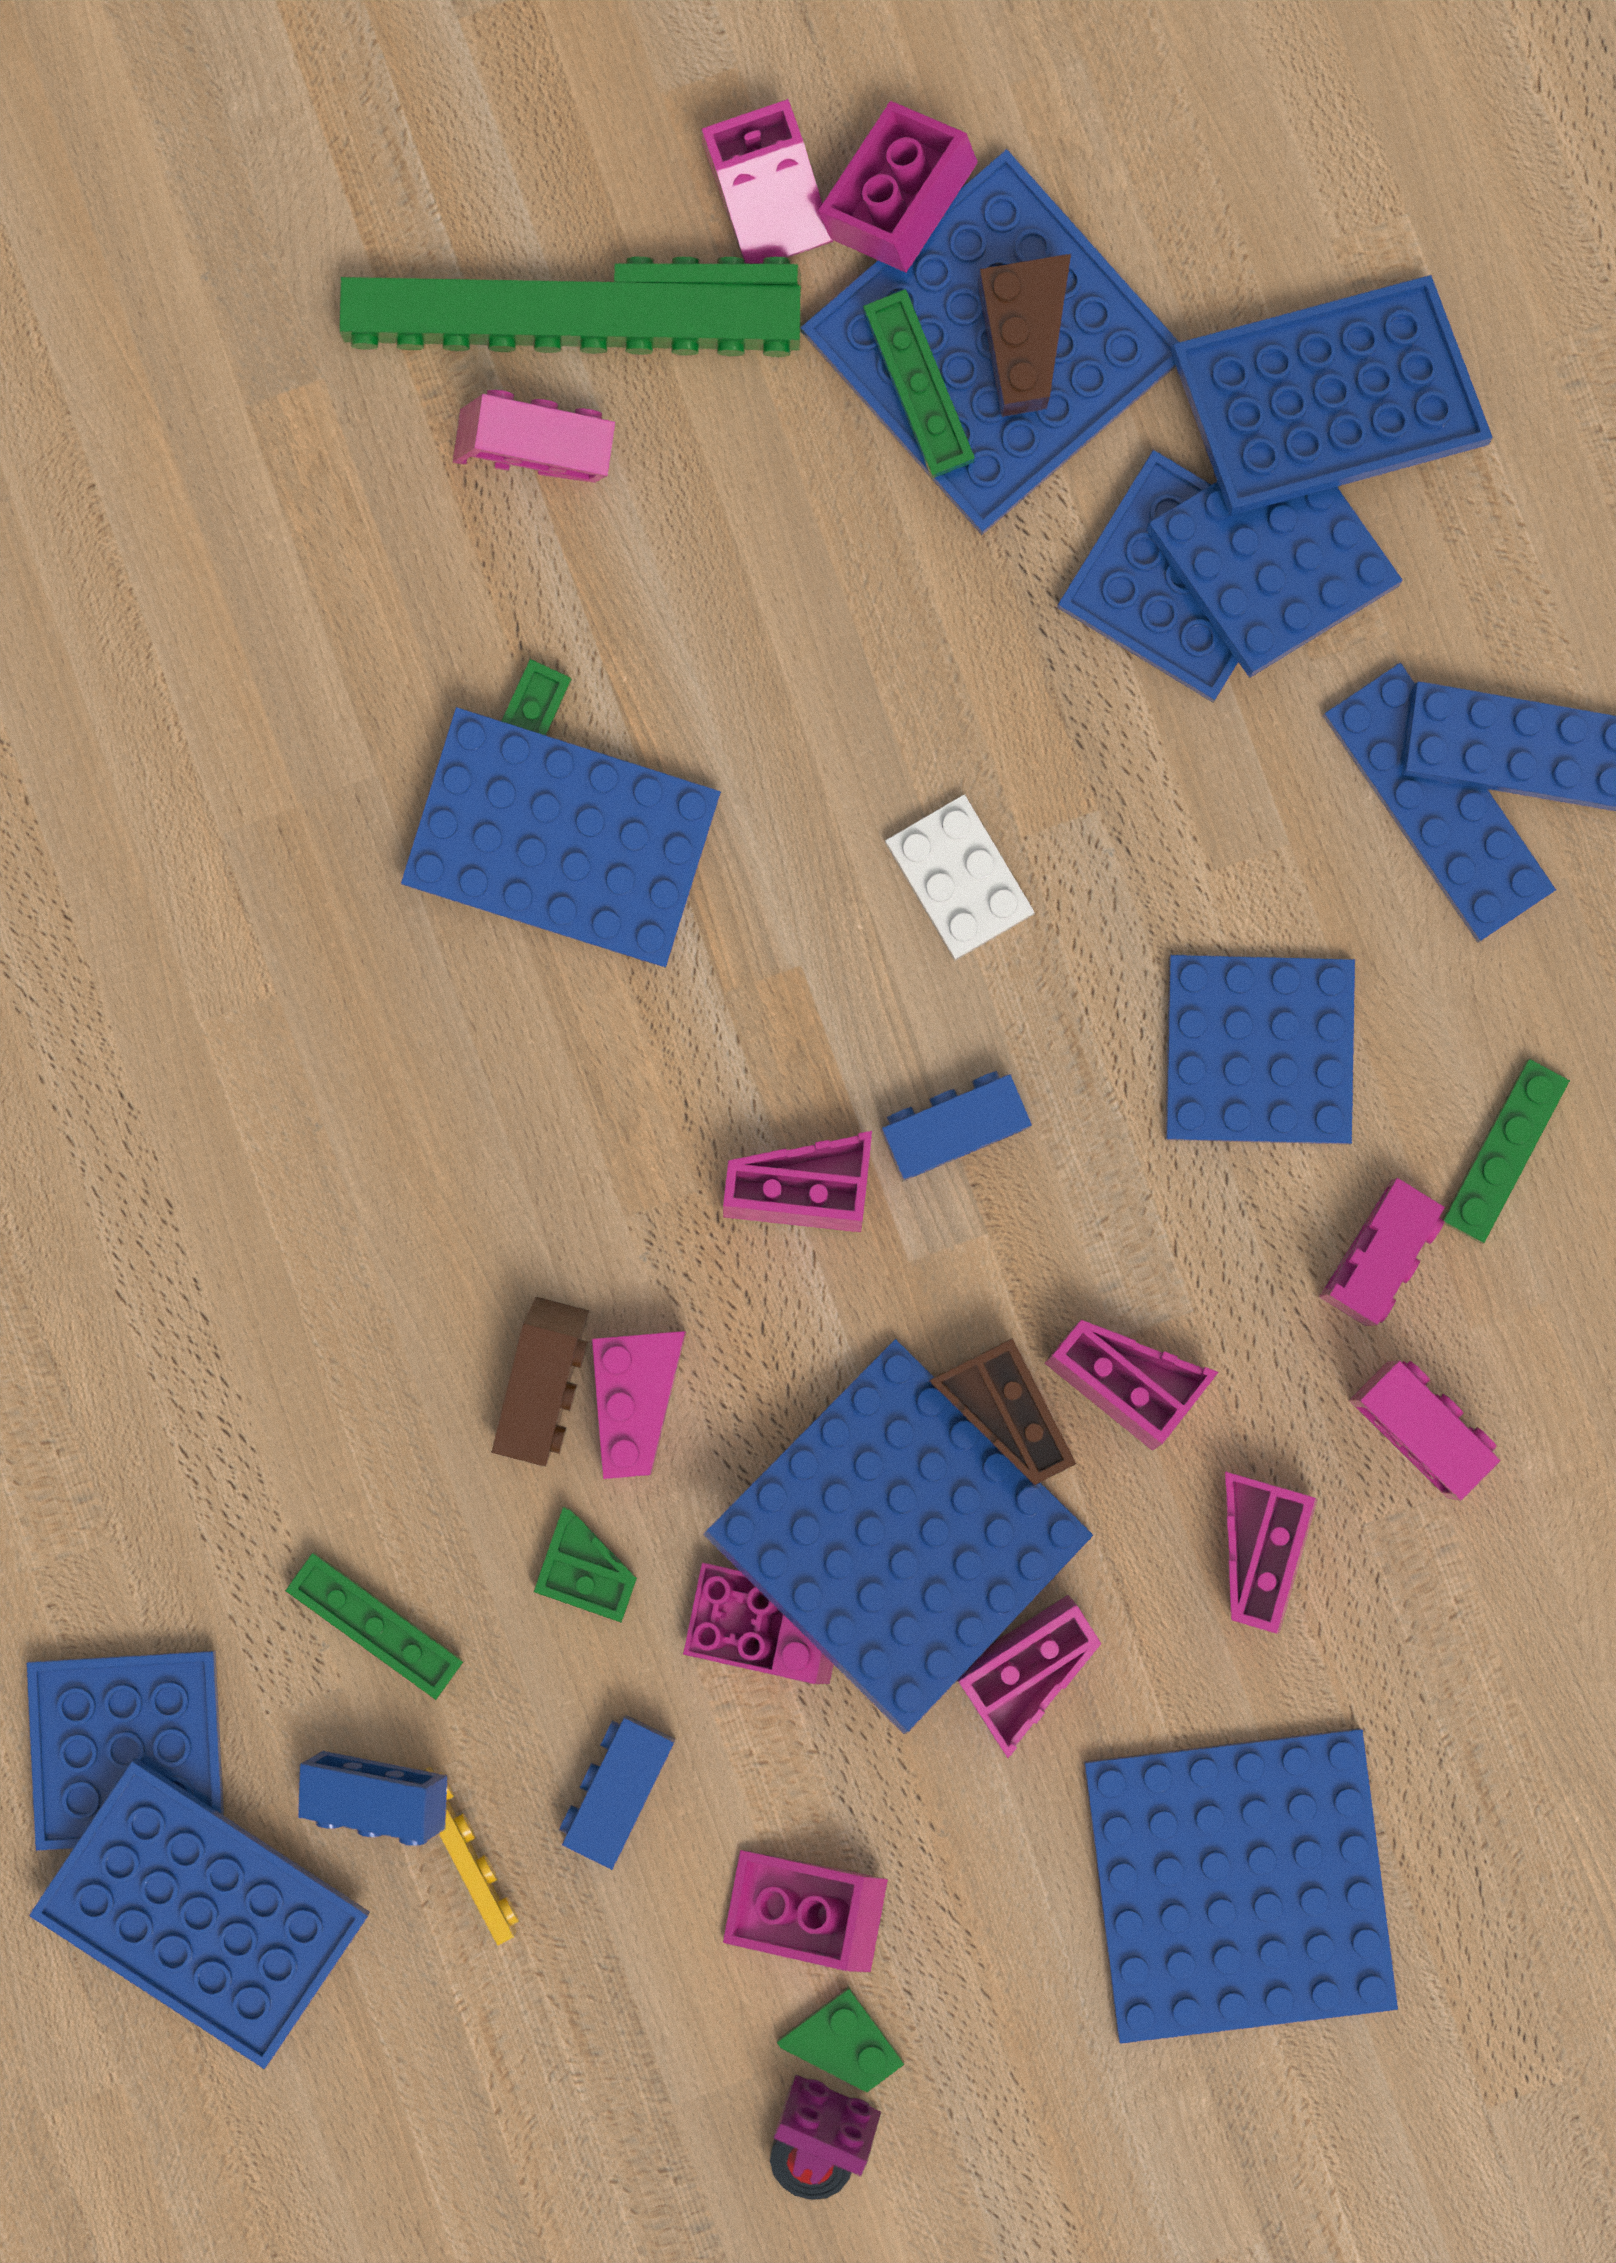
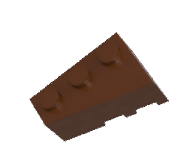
M1071 254L980 269L978 288L1001 417L1047 409L1051 393Z
M535 1297L522 1325L491 1453L546 1467L552 1452L560 1454L567 1427L561 1426L559 1423L563 1410L570 1411L574 1401L577 1384L571 1383L574 1367L581 1368L585 1357L588 1341L582 1340L589 1310Z
M1013 1338L929 1380L1034 1485L1076 1465Z

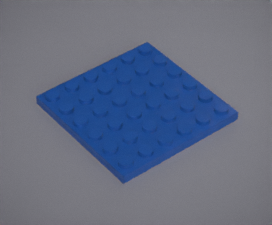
M1007 149L960 189L907 272H903L878 260L801 327V333L931 478L863 312L864 305L904 289L907 290L975 457L973 463L935 477L932 480L981 535L988 531L1174 369L1176 365L1171 349L1173 344L1179 343ZM1071 254L1051 393L1047 409L1001 417L978 288L980 269Z
M895 1339L703 1535L903 1734H906L1092 1538L1093 1534L1041 1483L1034 1485L929 1381L934 1376Z
M1356 1728L1084 1762L1118 2041L1120 2044L1398 2010L1363 1729Z

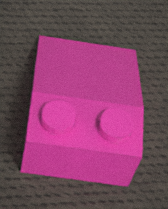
M740 1850L723 1943L843 1971L871 1972L888 1879Z

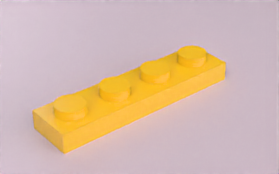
M431 1766L423 1770L433 1772ZM447 1781L445 1830L440 1832L439 1835L496 1945L499 1946L515 1936L517 1931L514 1924L519 1922V1918L508 1897L506 1896L500 1900L492 1883L498 1880L497 1875L486 1855L478 1858L470 1841L476 1839L475 1833L464 1814L456 1816L448 1801L454 1797V1793Z

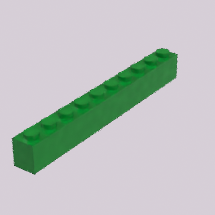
M341 277L339 332L344 342L351 343L352 348L362 350L377 349L378 343H397V348L410 351L424 349V344H442V348L448 351H467L470 349V345H488V349L495 352H512L516 350V346H534V350L537 352L557 353L561 351V346L580 347L581 352L588 354L606 353L607 347L626 348L627 353L636 355L653 353V348H671V353L684 356L696 355L699 353V349H717V354L722 356H741L745 354V350H763V355L786 357L790 355V351H800L801 285Z

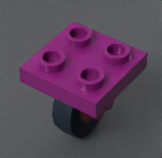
M795 2074L774 2134L770 2154V2164L774 2177L785 2190L797 2197L809 2200L826 2199L840 2192L850 2179L852 2173L858 2176L862 2175L869 2159L881 2111L872 2108L861 2099L849 2098L835 2092L818 2080L806 2079Z

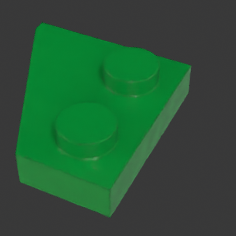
M563 1507L534 1593L622 1623L637 1577L571 1509Z
M849 1986L777 2039V2044L781 2049L866 2093L905 2065L900 2055Z

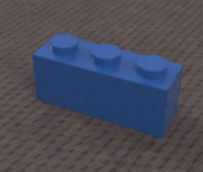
M997 1071L991 1072L973 1080L972 1084L975 1089L957 1096L955 1089H951L930 1098L931 1108L915 1114L913 1108L909 1107L886 1117L889 1125L883 1127L881 1132L902 1181H906L1029 1129L1032 1124L1011 1074L1000 1078Z
M625 1715L621 1724L612 1720L600 1746L608 1749L601 1766L591 1763L579 1787L587 1792L579 1809L571 1805L559 1828V1831L567 1834L562 1846L613 1870L676 1739L628 1715Z
M322 1751L300 1764L298 1818L316 1821L318 1827L326 1829L340 1827L356 1829L359 1835L365 1837H379L382 1835L399 1838L400 1843L409 1846L423 1845L429 1839L445 1830L447 1775Z

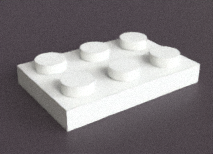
M965 794L885 840L886 846L954 961L1033 916L1035 913Z

